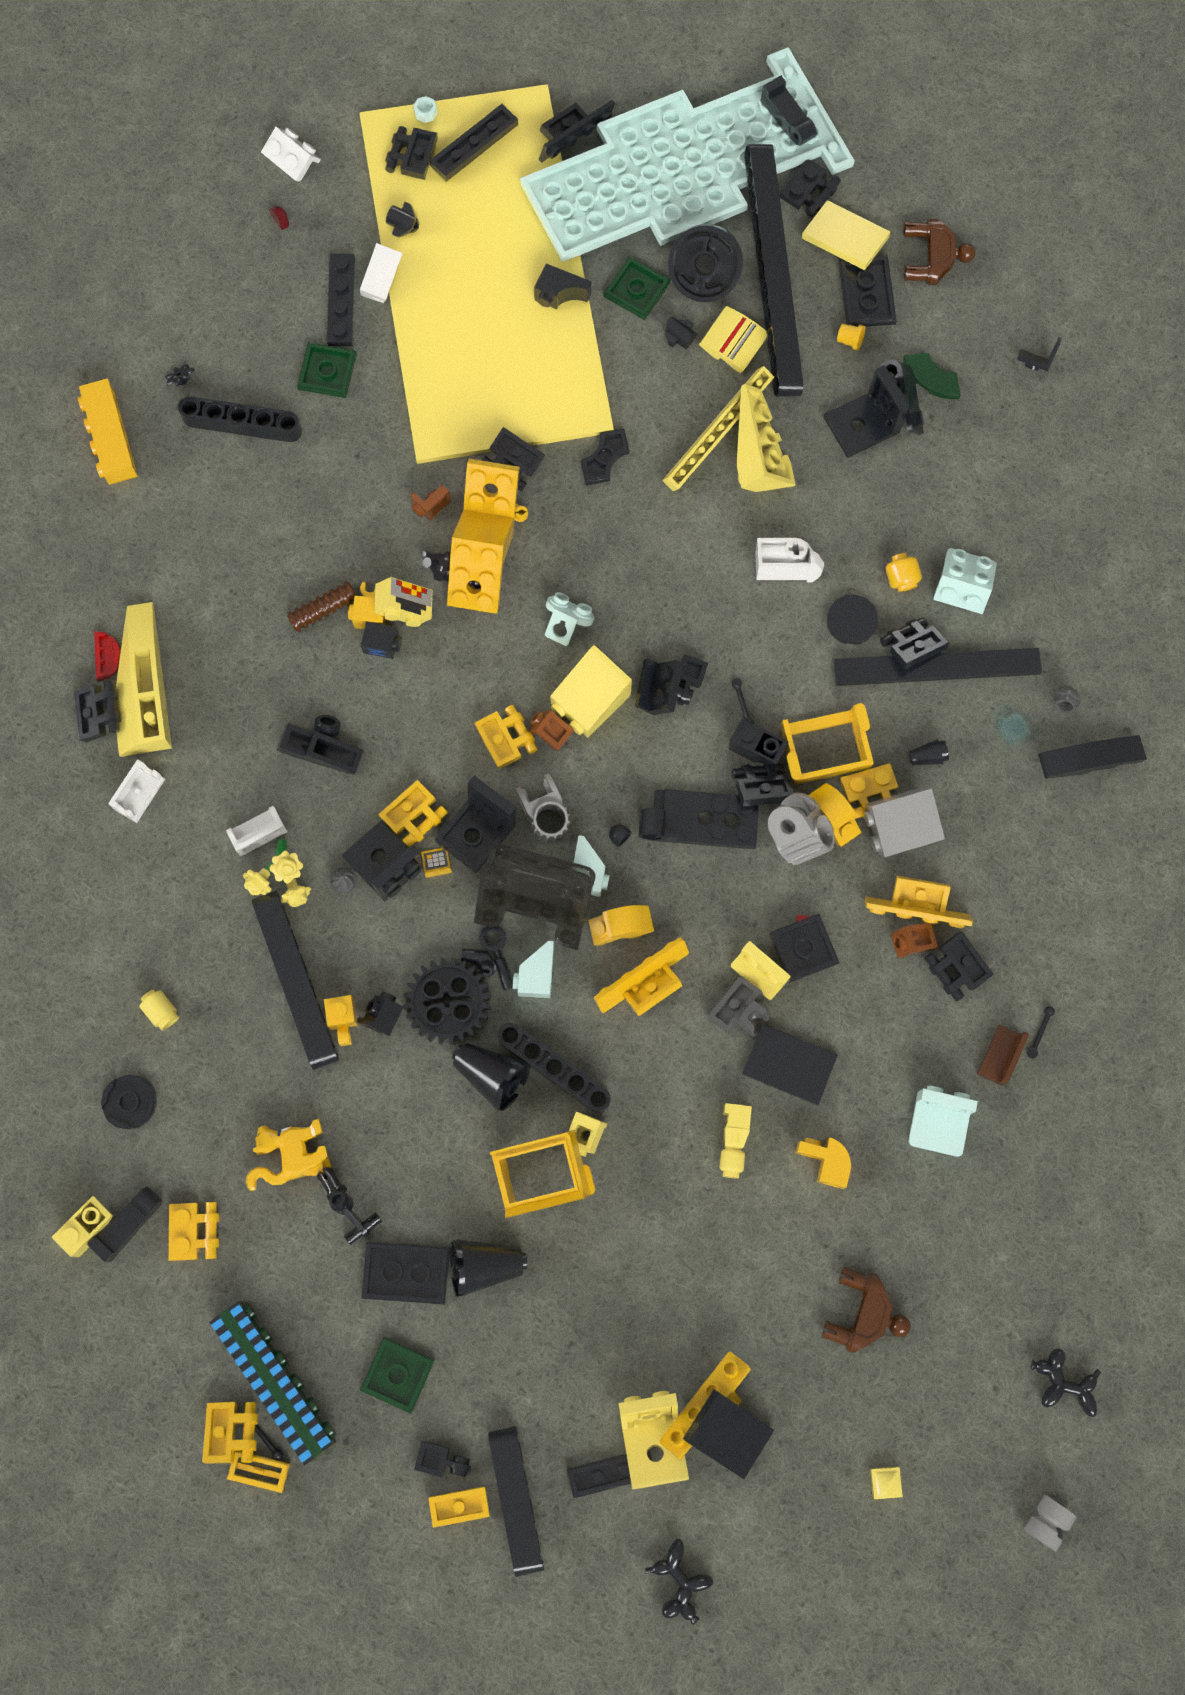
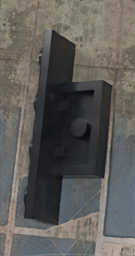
M611 100L589 115L575 102L543 123L540 132L549 141L543 145L538 160L542 163L548 158L554 159L562 149L572 147L583 135H590L598 123L612 118L615 102Z

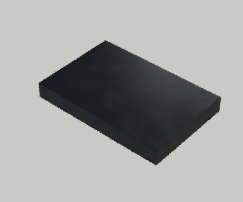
M888 255L875 256L865 270L843 259H839L846 324L857 327L859 325L865 327L896 325L897 320Z
M762 1024L742 1075L818 1106L838 1055Z
M367 1242L361 1299L445 1305L450 1248Z
M713 1389L683 1437V1440L742 1479H745L774 1432V1429Z

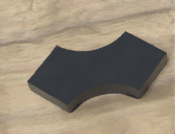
M624 428L600 433V443L597 450L589 457L581 460L586 486L610 481V471L613 464L620 457L629 454L630 451Z

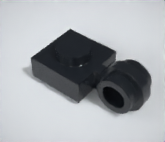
M684 654L681 662L684 664L680 682L684 683V686L679 685L676 700L678 701L677 704L682 706L684 704L689 705L694 691L690 689V686L698 689L701 687L708 666V662Z
M421 1441L414 1470L443 1477L445 1467L448 1466L451 1467L449 1473L466 1477L467 1471L470 1472L472 1465H469V1458L454 1455L453 1460H449L450 1447Z

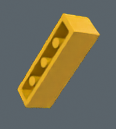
M109 379L79 386L81 396L77 398L82 412L86 411L87 418L83 420L88 434L92 433L93 440L89 442L94 456L98 455L99 462L96 463V468L100 478L104 477L110 485L138 477L115 392Z

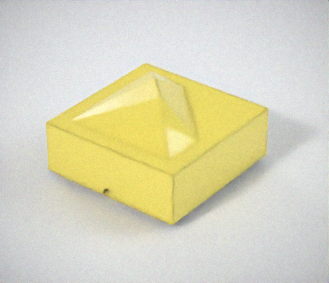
M900 1467L870 1468L873 1499L903 1497Z

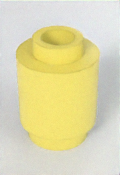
M150 990L141 998L142 1003L139 1007L155 1027H159L162 1031L169 1028L179 1019V1016L176 1014L177 1009L162 990L156 992L155 990Z

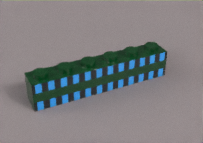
M237 1301L209 1323L305 1466L336 1443L333 1438L336 1432L328 1421L323 1423L318 1416L319 1406L312 1397L306 1398L301 1390L304 1388L303 1382L296 1373L290 1374L286 1368L288 1364L287 1358L281 1350H274L270 1344L273 1338L264 1326L260 1328L254 1320L257 1314L249 1303L244 1305L242 1301Z

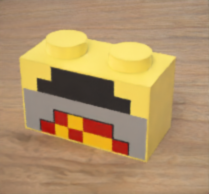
M387 578L375 584L374 613L385 616L387 620H399L406 622L407 626L418 627L421 623L432 619V590L396 578Z

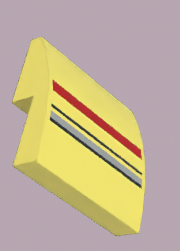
M726 306L698 345L717 360L722 358L734 370L741 373L767 338L766 330L757 323Z

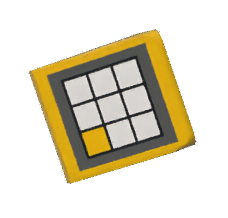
M439 848L421 852L426 878L452 873L449 854L445 849Z

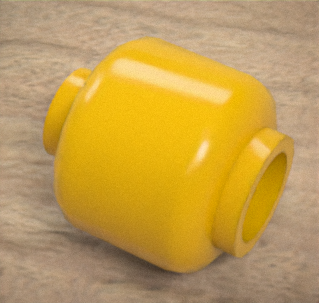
M907 553L892 556V562L886 565V573L892 589L904 592L918 587L917 583L921 581L922 575L916 557H907Z

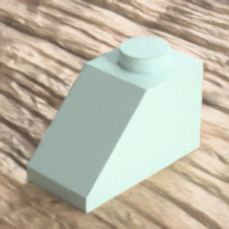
M579 835L569 892L601 897V891H607L609 875L605 874V865L586 838Z
M547 941L519 966V973H514L513 989H518V996L551 997L554 941Z

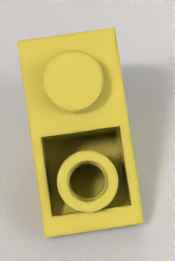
M92 1196L52 1238L70 1257H80L89 1248L88 1242L108 1225L113 1215L95 1196Z

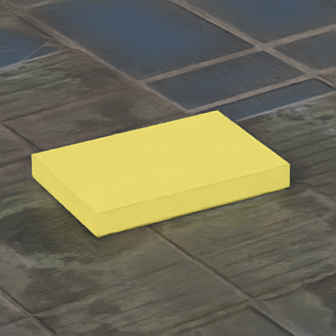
M828 200L802 233V239L863 270L868 267L890 236V231Z

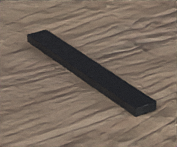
M1039 648L938 653L906 670L893 656L834 660L836 686L1040 675L1042 673Z

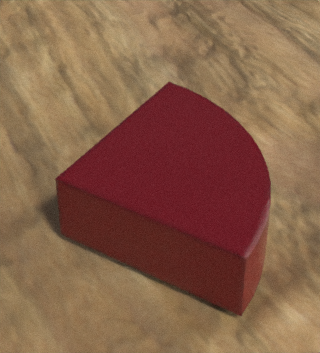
M276 205L269 209V213L281 230L289 227L287 214L282 207Z

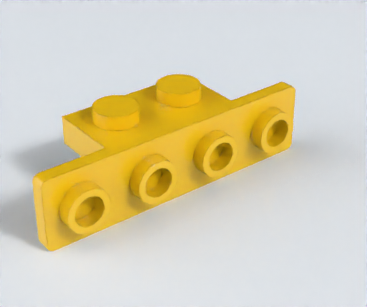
M897 876L892 901L865 897L866 908H869L872 913L885 914L886 912H892L904 919H911L912 916L921 917L923 921L937 924L938 921L949 922L950 926L956 928H964L965 925L972 926L973 924L970 914L946 910L950 892L949 884Z
M682 937L669 942L662 950L646 958L642 964L623 974L619 980L610 986L603 988L594 996L599 1010L605 1013L625 999L635 1013L640 1016L682 987L681 981L670 969L672 965L689 954Z
M728 1352L659 1442L678 1459H682L692 1447V1445L683 1440V1437L713 1389L739 1406L742 1400L734 1391L750 1372L751 1368L732 1352Z

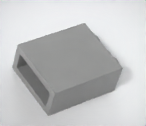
M924 786L865 804L867 811L864 812V819L867 826H871L873 837H870L874 852H878L883 857L945 839L932 788Z

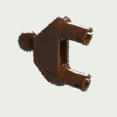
M929 219L927 222L905 221L904 237H925L928 244L927 266L905 265L904 281H925L928 285H936L952 269L956 258L960 262L968 263L975 257V248L969 243H963L956 248V235L939 219Z
M844 1266L841 1274L852 1279L840 1276L839 1284L862 1291V1301L854 1327L848 1329L827 1320L824 1328L834 1331L835 1334L823 1330L822 1338L842 1344L848 1352L855 1353L884 1336L886 1328H889L890 1332L896 1337L906 1336L911 1329L910 1321L906 1316L900 1314L890 1317L892 1305L880 1277L875 1273L865 1275Z

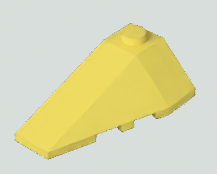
M748 384L741 386L737 469L741 488L760 492L795 486L791 461L788 454L783 456L778 444L782 439L779 433H775L769 422L772 420V415L761 389Z

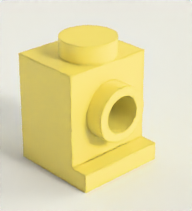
M576 1112L569 1131L575 1130L580 1154L586 1157L587 1152L595 1154L604 1128L607 1127L608 1123ZM586 1131L590 1132L588 1141L583 1139V1134Z

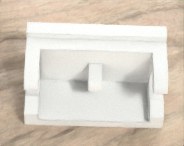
M376 243L360 288L361 296L381 303L386 301L402 257L401 252Z
M137 760L108 804L115 811L137 823L162 786L165 778L156 770L149 769L143 762Z
M271 806L268 811L233 829L229 828L226 832L236 852L243 856L287 833V830L275 807Z

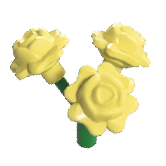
M278 839L276 842V853L272 858V862L266 869H261L259 873L252 870L244 873V887L248 889L251 895L262 894L265 896L271 891L267 879L270 876V872H273L276 881L284 880L288 888L285 894L281 896V903L287 902L290 906L297 907L306 903L311 888L300 886L297 884L296 879H293L300 877L301 873L299 870L303 868V863L298 860L296 853L289 855L288 851H286V840Z

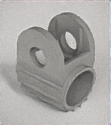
M549 773L543 775V785L547 795L530 802L525 789H521L520 786L514 788L522 810L531 823L530 828L534 830L533 835H537L539 840L543 839L546 843L551 840L554 842L557 838L561 839L562 835L566 834L570 821H568L570 814H567V807H563L560 793ZM545 810L556 811L563 819V828L559 832L552 834L542 831L536 821L538 814Z
M803 793L789 795L783 800L781 806L777 807L768 818L769 832L775 841L779 853L788 863L799 865L832 851V848H834L835 835L833 827L828 818L823 815L817 802L809 795ZM797 807L803 808L806 811L807 816Z

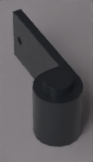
M888 359L881 366L885 365L888 372L894 374L897 387L901 389V393H904L909 400V409L906 414L907 429L916 434H924V421L919 407L914 372L909 365L895 359Z

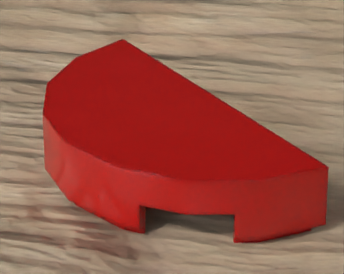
M94 631L96 680L100 682L109 679L117 672L121 647L107 633Z

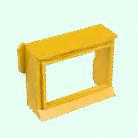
M858 703L853 705L850 711L788 723V719L782 720L780 730L783 739L789 742L786 747L787 762L794 785L868 770L873 766L874 762L866 731L870 728V723L864 704ZM851 723L861 761L802 774L792 735Z
M575 1130L490 1152L503 1198L505 1218L581 1200L595 1193L596 1188L591 1169L588 1165H583ZM564 1144L574 1188L516 1202L506 1158Z

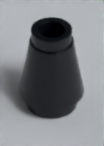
M936 739L909 751L912 766L944 764V761L949 760L945 740L939 741Z

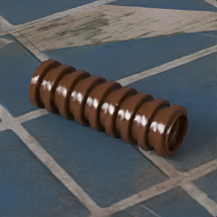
M345 581L343 586L337 585L335 590L331 588L329 590L330 593L324 592L322 597H315V601L309 600L307 605L303 603L300 609L296 607L294 612L288 611L287 617L294 630L299 633L301 628H308V624L314 625L316 620L321 621L323 616L327 618L329 613L332 612L334 614L336 609L342 610L344 605L349 606L351 601L354 602V598L357 595L351 584Z

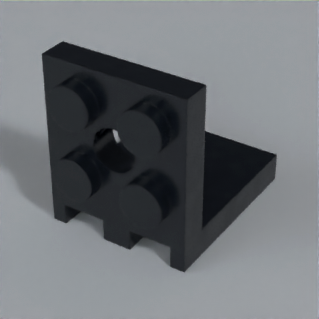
M885 365L875 369L867 394L825 413L823 418L846 457L849 458L899 434L909 409V400L897 387L894 374L888 372ZM853 421H860L864 424V429L860 431L854 430L851 423Z
M474 775L467 783V802L435 838V842L473 872L477 873L516 827V807ZM469 831H476L480 838L478 841L470 843L466 841L465 834Z
M382 820L342 854L343 858L384 902L388 897H394L401 890L402 886L408 882V879L413 880L417 877L423 868L419 853L412 846L407 848ZM376 851H384L387 854V858L382 864H376L372 861V856Z

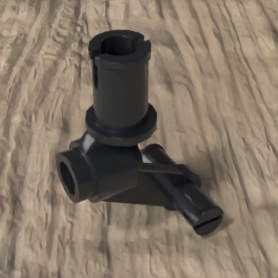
M326 1167L322 1169L326 1175H323L320 1171L316 1177L327 1192L326 1197L332 1210L338 1214L346 1215L356 1226L344 1235L346 1241L352 1245L360 1237H367L370 1234V1230L379 1223H382V1220L375 1212L365 1221H361L352 1211L354 1201L346 1193L347 1187L340 1183L332 1167Z

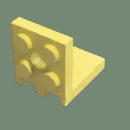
M660 1391L652 1394V1397L641 1399L640 1396H631L625 1398L624 1402L619 1403L632 1490L689 1480L685 1456L682 1459H678L659 1442L678 1417L676 1393L669 1394V1391ZM653 1447L662 1449L664 1453L663 1458L658 1462L651 1461L647 1456L649 1449Z

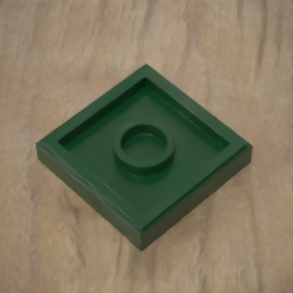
M629 256L603 293V297L645 320L670 285L671 280Z
M308 342L297 384L298 390L346 398L357 352L355 350Z
M383 1337L360 1391L412 1414L435 1359Z

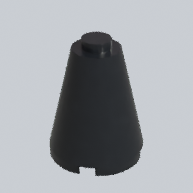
M469 1043L463 1046L459 1045L452 1055L454 1060L453 1066L495 1109L501 1111L506 1110L516 1100L519 1094L515 1093L519 1084L525 1085L530 1073V1066L524 1061Z
M461 1239L452 1240L453 1242L450 1244V1268L453 1267L454 1278H451L455 1296H465L523 1275V1270H527V1255L522 1253L519 1247Z

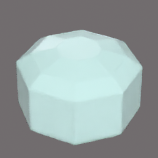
M427 96L418 98L413 105L416 119L423 123L434 121L438 114L435 100Z

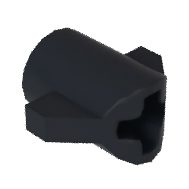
M404 202L402 209L395 205L390 207L386 216V224L394 227L392 235L399 238L414 233L419 229V221L411 204Z
M675 317L669 318L665 329L667 344L672 348L678 344L684 349H688L697 336V333L691 329L694 323L690 320H678Z

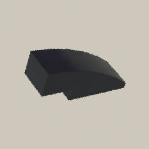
M290 723L285 727L277 751L292 757L353 775L356 773L364 751L317 731L310 732Z

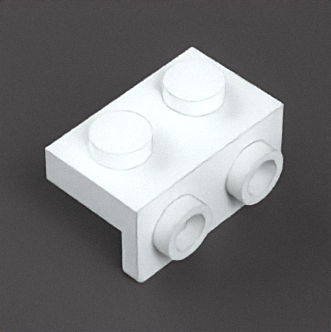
M275 127L261 153L295 181L299 182L304 177L312 161L319 163L321 158L315 154L316 149L306 142L302 144L297 140L299 135L289 128L283 130Z

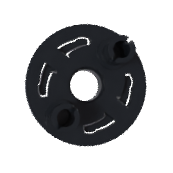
M713 224L693 226L683 232L673 244L668 260L669 274L675 287L687 298L697 302L719 300L732 291L741 277L743 269L741 247L736 238L720 226ZM719 236L723 238L729 245H727L722 239H720ZM700 255H709L713 259V271L702 273L698 270L696 260Z

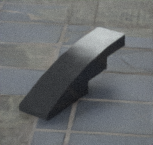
M1140 735L1088 742L1038 754L1045 779L1083 775L1095 770L1111 769L1119 765L1140 763L1147 760Z

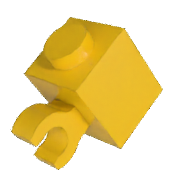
M362 582L360 586L362 596H355L354 605H349V620H352L354 628L365 629L366 621L386 625L385 616L374 613L375 590L367 592L366 582Z
M348 995L324 999L327 1026L331 1030L337 1029L340 1046L352 1045L349 1027L358 1026L354 998Z

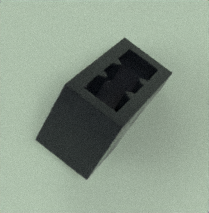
M547 263L534 286L535 301L543 307H552L554 309H557L560 304L571 300L588 302L591 296V281Z

